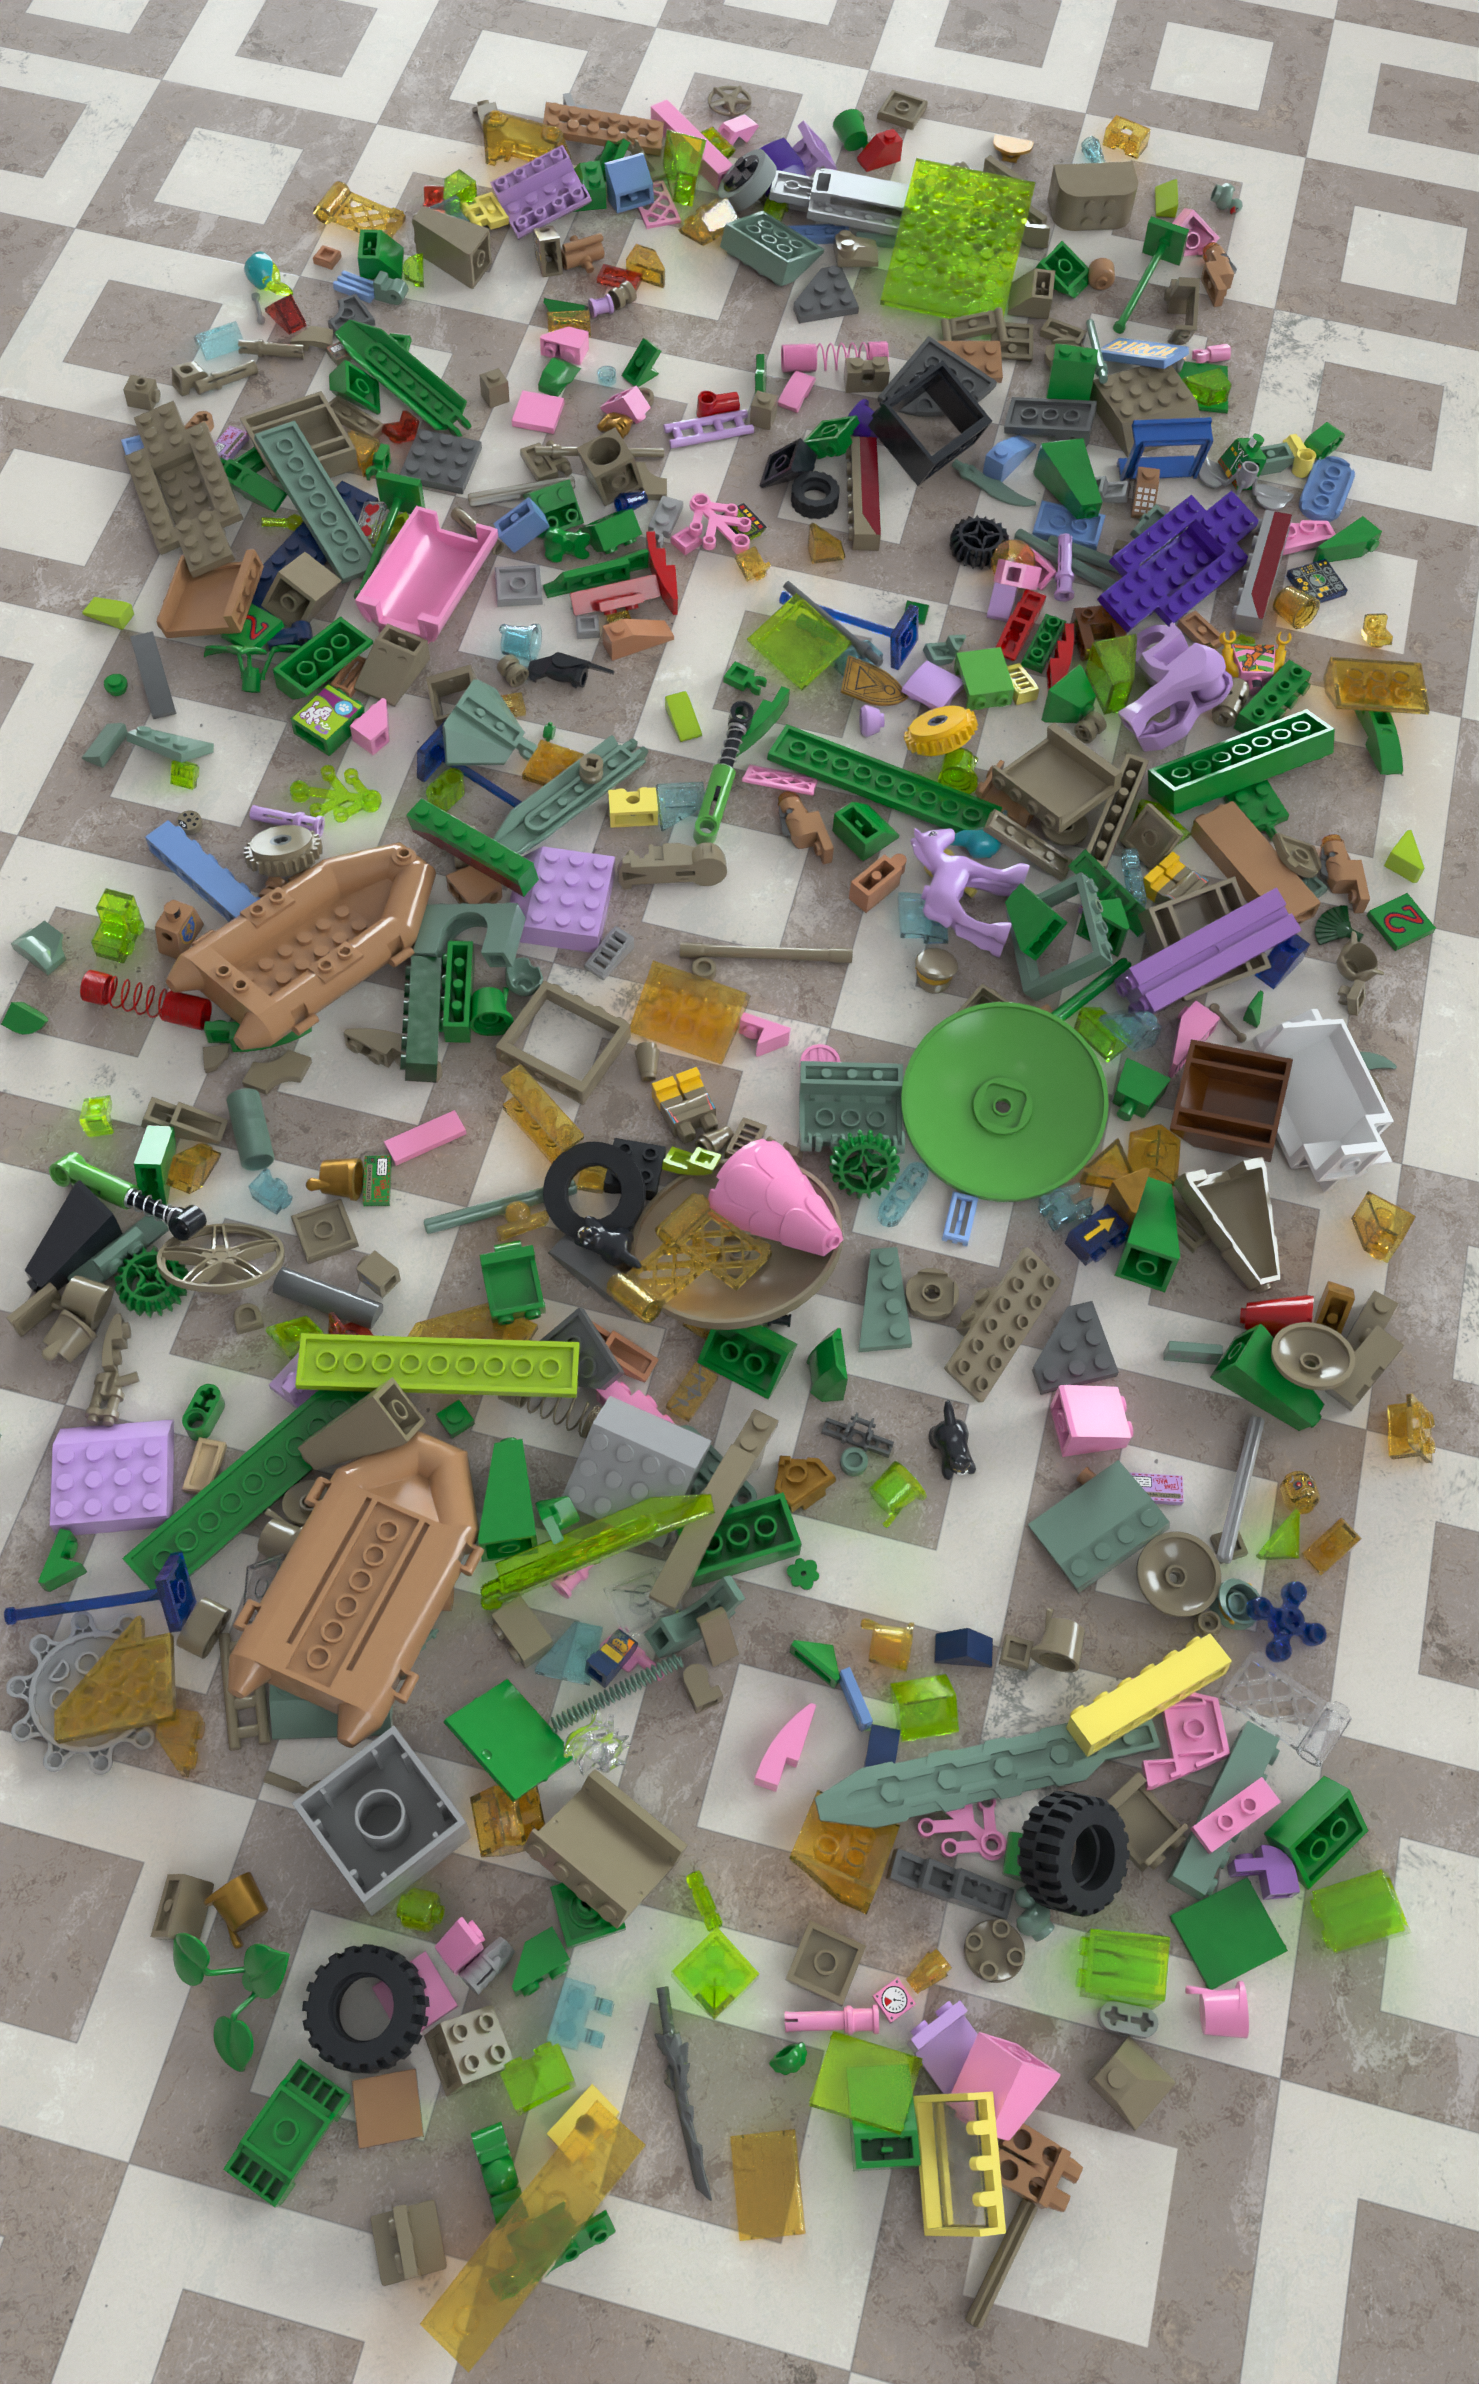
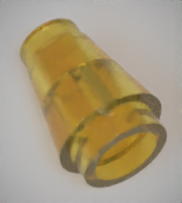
M936 1948L931 1953L928 1951L910 1973V1976L906 1978V1981L919 1994L921 1991L948 1977L947 1973L952 1967Z

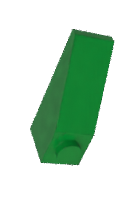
M1362 516L1319 545L1313 563L1327 560L1329 563L1360 558L1368 552H1373L1380 543L1379 538L1382 531Z

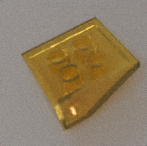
M817 1790L815 1797L822 1794L823 1792ZM813 1799L789 1859L836 1901L867 1915L900 1825L892 1824L879 1828H868L821 1822L815 1800Z

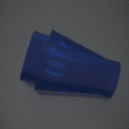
M644 491L619 493L614 498L616 511L632 508L634 511L648 503V497Z

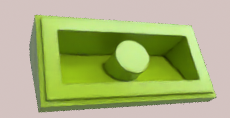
M1173 179L1155 187L1156 216L1176 218L1179 205L1177 179Z

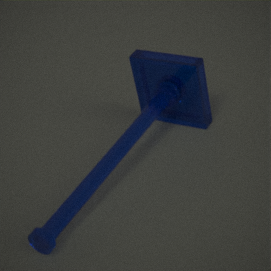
M782 591L779 598L780 604L786 605L787 603L810 611L796 598L789 595V592ZM817 604L835 620L890 637L891 668L899 670L918 641V606L910 604L893 629Z
M446 719L417 750V778L424 783L443 762L445 763L442 726ZM450 766L515 808L522 803V801L468 766Z
M181 1551L169 1555L155 1579L157 1589L20 1609L7 1607L4 1611V1619L7 1625L16 1624L19 1620L160 1600L169 1632L172 1633L182 1630L197 1601L183 1552Z

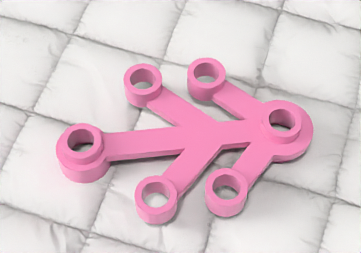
M697 493L692 497L689 506L694 512L693 522L689 525L690 535L697 537L702 534L703 525L701 521L704 515L709 520L706 536L703 537L702 542L704 549L713 550L716 547L715 533L717 528L732 543L731 547L734 553L737 555L745 554L749 550V537L745 534H735L727 525L738 526L739 531L748 532L751 529V520L747 517L738 518V507L735 504L711 502L704 493ZM714 511L724 512V515H718Z
M996 1799L990 1800L992 1805L989 1808L984 1807L981 1802L977 1803L978 1809L983 1812L984 1829L974 1822L972 1804L965 1805V1808L961 1810L945 1812L951 1818L950 1820L933 1821L930 1818H923L917 1825V1832L922 1838H930L934 1833L968 1832L976 1839L959 1842L952 1838L945 1839L940 1846V1852L945 1858L950 1859L962 1853L979 1852L984 1859L995 1861L1003 1857L1006 1851L1007 1841L1004 1835L996 1830L994 1814ZM923 1823H928L931 1826L932 1831L930 1833L922 1831L921 1825ZM994 1841L997 1849L994 1851L989 1850L986 1842ZM947 1843L952 1844L955 1847V1852H946L944 1845Z

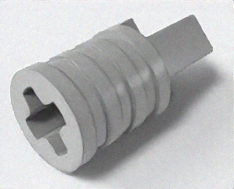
M499 1937L481 1951L477 1958H474L472 1963L459 1976L474 1993L479 1995L488 1986L489 1982H492L494 1977L502 1971L515 1951L505 1939Z

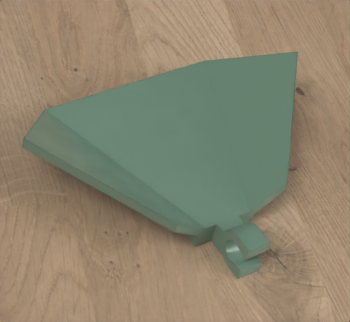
M478 679L471 682L442 726L446 766L505 765L515 748L519 750L520 756L528 761L538 747L523 737L525 731H523L497 689Z

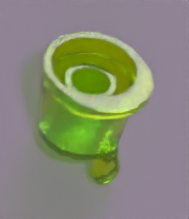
M962 747L945 754L938 775V782L967 794L973 793L978 786V777L974 768L979 758L973 756L972 752Z
M894 1461L869 1487V1492L873 1499L890 1515L882 1523L885 1528L892 1524L898 1514L915 1499L923 1501L927 1498L925 1490L916 1478L897 1461Z

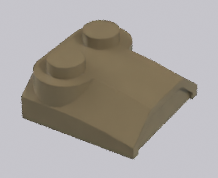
M842 230L835 235L833 250L839 268L878 267V249L875 240L855 237L848 230Z

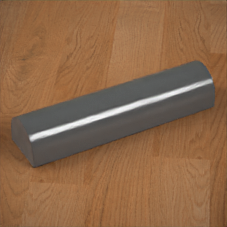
M282 1267L274 1280L273 1293L368 1329L373 1328L383 1313V1304L286 1267Z

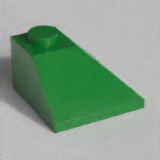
M344 360L329 374V390L333 394L377 415L381 413L379 381L347 360Z
M1078 665L1048 690L1041 719L1044 723H1078L1087 714L1094 711L1095 707L1093 705L1096 695L1082 666Z

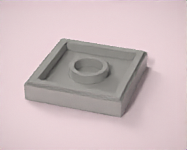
M540 565L495 567L498 607L543 604Z

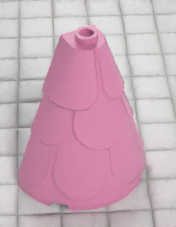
M756 1140L739 1149L728 1159L716 1177L719 1181L715 1190L710 1189L707 1202L708 1217L717 1223L748 1231L753 1235L779 1241L782 1245L825 1256L832 1249L837 1248L843 1241L841 1229L824 1200L816 1194L807 1176L802 1173L790 1152L774 1140Z

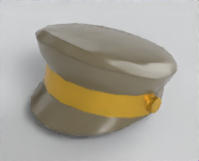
M928 948L921 951L915 959L917 981L920 987L932 994L945 991L951 984L953 975L958 970L956 958L948 951L939 948Z

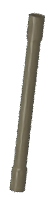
M680 942V957L852 963L853 949L706 945L702 943Z

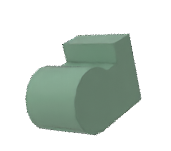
M383 271L379 272L373 282L375 300L389 304L400 305L409 290L408 285L403 280L388 278V273Z

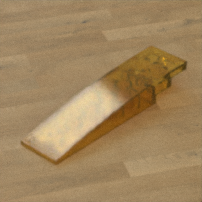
M598 2100L595 2101L420 2323L468 2373L598 2211L603 2201L646 2147V2144Z

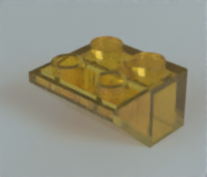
M727 197L721 200L715 198L707 205L703 204L696 209L695 215L692 214L683 220L684 225L678 230L682 235L704 246L723 234L726 223L737 220L739 217Z
M492 1786L470 1797L481 1857H503L524 1852L523 1847L531 1831L534 1828L539 1831L545 1825L538 1786L514 1803L499 1786Z

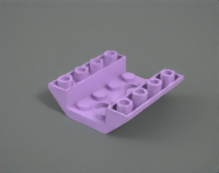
M563 145L490 182L500 205L509 217V223L518 240L533 233L534 228L544 227L592 201L584 184H581Z

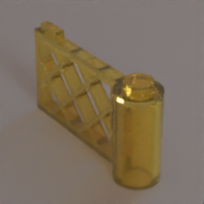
M340 181L333 183L313 211L315 217L323 224L334 222L357 233H360V229L387 230V235L391 238L406 220V215L403 211L394 207L392 209L355 194L350 191L345 183ZM352 201H355L361 205L351 207L350 204ZM376 210L379 213L369 215L368 211ZM364 212L365 216L355 217L354 213ZM350 214L351 218L344 219L341 215ZM395 218L397 221L388 223L386 219ZM375 220H383V224L374 225L372 222ZM368 222L370 226L363 227L358 223Z
M692 1193L655 1228V1233L665 1245L671 1248L676 1247L737 1291L772 1256V1251H770L771 1245L759 1237L756 1240L712 1210L709 1207V1200L704 1195ZM712 1219L720 1225V1230L704 1231V1225ZM736 1236L740 1239V1244L724 1246V1237ZM721 1237V1246L705 1247V1238ZM702 1238V1247L690 1248L686 1245L690 1239ZM756 1250L761 1254L757 1259L745 1260L744 1251ZM741 1251V1261L726 1262L725 1252ZM722 1253L723 1262L711 1263L706 1259V1254ZM743 1267V1273L736 1280L727 1274L726 1268Z
M686 1225L681 1229L677 1227L667 1235V1241L640 1262L642 1265L640 1269L632 1268L626 1274L618 1273L613 1275L607 1282V1294L644 1323L654 1321L661 1313L663 1305L722 1257L720 1250ZM686 1236L692 1240V1245L678 1246V1243ZM696 1252H708L711 1254L706 1259L696 1260ZM691 1253V1260L677 1261V1254ZM673 1254L672 1262L658 1263V1259L663 1255ZM690 1268L688 1274L676 1276V1269ZM672 1269L670 1277H657L658 1270ZM653 1270L652 1278L641 1279L638 1277L643 1271ZM671 1284L670 1288L663 1294L656 1291V1285Z

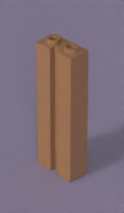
M1233 801L1225 805L1220 804L1213 811L1201 814L1195 818L1190 835L1227 879L1235 876L1240 891L1248 903L1277 887L1287 904L1285 905L1287 912L1293 914L1297 923L1301 924L1315 916L1321 902L1299 876L1281 861L1277 851Z

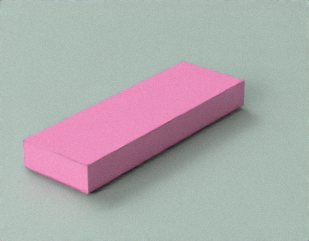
M454 1110L384 1141V1144L395 1166L466 1135V1129Z

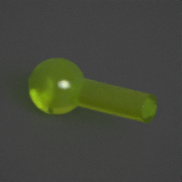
M291 514L288 518L261 517L262 527H288L291 531H295L303 522L302 517L298 514Z

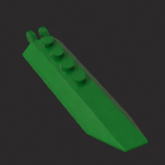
M349 319L334 333L355 362L435 430L448 429L453 436L461 437L460 430L453 423L458 420L465 429L469 430L472 427L468 419L462 415L467 401L383 329Z

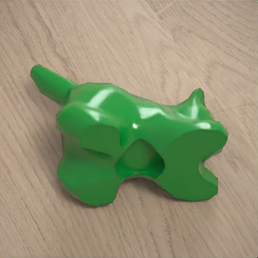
M550 527L537 536L543 539L545 557L551 562H561L565 554L582 560L590 556V553L585 549L589 545L590 535L587 532H582L581 528L574 533L564 531L559 527Z

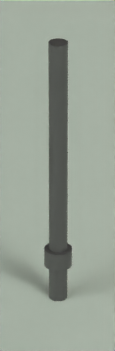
M790 581L785 582L783 588L856 649V653L862 658H867L877 667L882 665L883 659L872 651V647L868 643L860 641Z

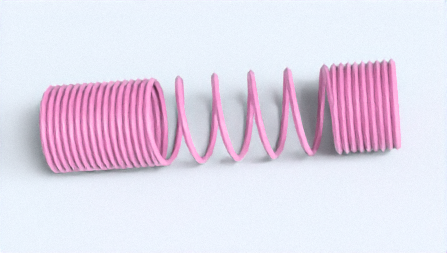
M887 341L868 342L866 345L865 342H862L857 353L856 345L851 342L847 354L845 345L841 342L838 346L837 356L833 344L829 343L826 358L821 343L817 347L815 343L783 344L781 346L782 372H816L819 345L823 353L825 372L827 371L830 345L834 353L836 371L838 370V356L841 345L844 349L845 358H849L852 344L856 357H860L861 348L864 344L866 360H872L873 357H888L889 362Z

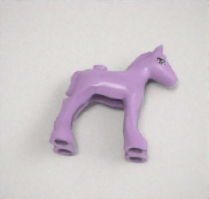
M950 828L921 833L918 829H914L915 838L910 840L914 855L933 875L931 885H925L921 899L925 900L924 915L930 920L939 922L945 928H953L956 936L964 938L980 949L990 951L991 955L1000 958L1012 923L987 924L976 921L967 915L959 900L963 896L965 887L977 888L998 896H1010L1020 883L1024 884L1030 865L1018 863L1007 869H995L983 866L965 856H949L943 851L954 842V830Z

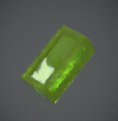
M714 127L700 132L727 159L735 153L736 149Z

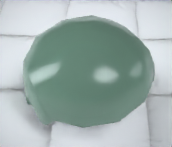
M515 958L513 967H506L505 969L507 987L519 996L527 997L535 994L543 983L540 967L532 966L528 958Z

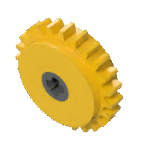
M943 706L932 709L917 717L910 727L907 728L908 731L904 732V740L908 751L911 750V753L917 752V755L939 756L950 753L965 745L972 735L975 734L974 731L978 730V722L974 711L971 712L970 709L965 710L964 707Z

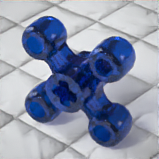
M1299 1581L1288 1582L1282 1587L1281 1598L1283 1603L1280 1608L1273 1607L1267 1598L1261 1596L1251 1599L1246 1605V1613L1252 1620H1265L1268 1622V1627L1274 1634V1637L1266 1645L1265 1653L1267 1658L1275 1663L1284 1662L1291 1657L1292 1647L1290 1639L1293 1635L1299 1636L1305 1645L1311 1647L1321 1645L1327 1638V1632L1323 1625L1316 1622H1305L1304 1614L1299 1609V1605L1306 1599L1307 1589Z

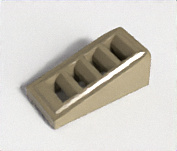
M743 1117L725 1151L724 1159H728L736 1153V1148L741 1149L745 1146L738 1143L739 1141L749 1144L762 1139L767 1125ZM748 1126L759 1131L756 1133L745 1129V1127ZM742 1134L752 1136L755 1139H749L747 1137L742 1136Z

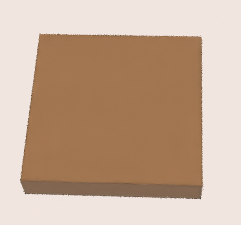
M416 2069L352 2081L359 2149L424 2137Z

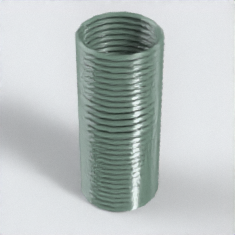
M251 1088L238 1089L228 1095L226 1101L241 1166L251 1171L265 1169L274 1162L275 1157L260 1094L257 1090Z

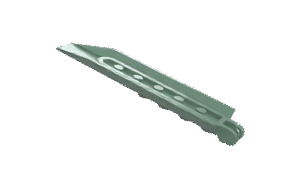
M613 735L609 736L587 753L599 755L603 760V778L599 783L587 784L580 779L579 759L512 809L493 840L522 855L547 839L607 793L608 790H611L645 764L646 760L644 758L649 752L648 749L642 746L631 753L637 748L638 741L631 738L623 745H618Z

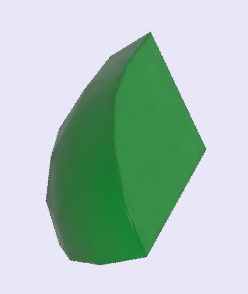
M11 1002L1 1025L22 1035L33 1034L47 1024L48 1018L25 1002Z

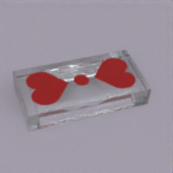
M364 502L358 525L370 544L376 543L387 510L385 502Z

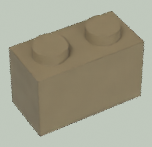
M521 1595L491 1615L493 1621L491 1629L499 1641L505 1639L510 1647L507 1649V1652L515 1664L521 1662L526 1669L554 1649L553 1640Z

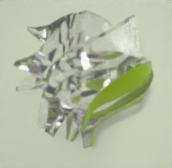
M596 1710L592 1714L591 1723L577 1728L567 1736L564 1743V1757L572 1756L574 1765L579 1763L582 1775H585L591 1767L603 1773H609L616 1767L627 1764L618 1757L624 1749L631 1746V1743L625 1742L629 1738L628 1735L619 1736V1728L614 1729V1715L609 1714L605 1723L602 1724L601 1713L599 1710Z

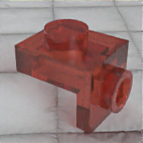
M425 185L423 206L444 213V186Z
M404 410L399 422L383 424L381 432L389 437L391 442L396 444L414 441L420 421L410 412Z

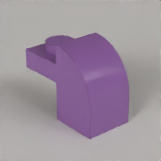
M1261 1845L1254 1851L1255 1858L1252 1853L1239 1854L1227 1865L1229 1878L1258 1875L1263 1900L1293 1898L1300 1893L1297 1873L1292 1861L1283 1851L1276 1847Z

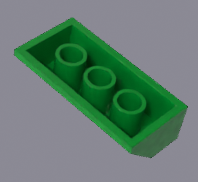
M340 616L273 668L276 687L292 700L305 698L373 645V640Z

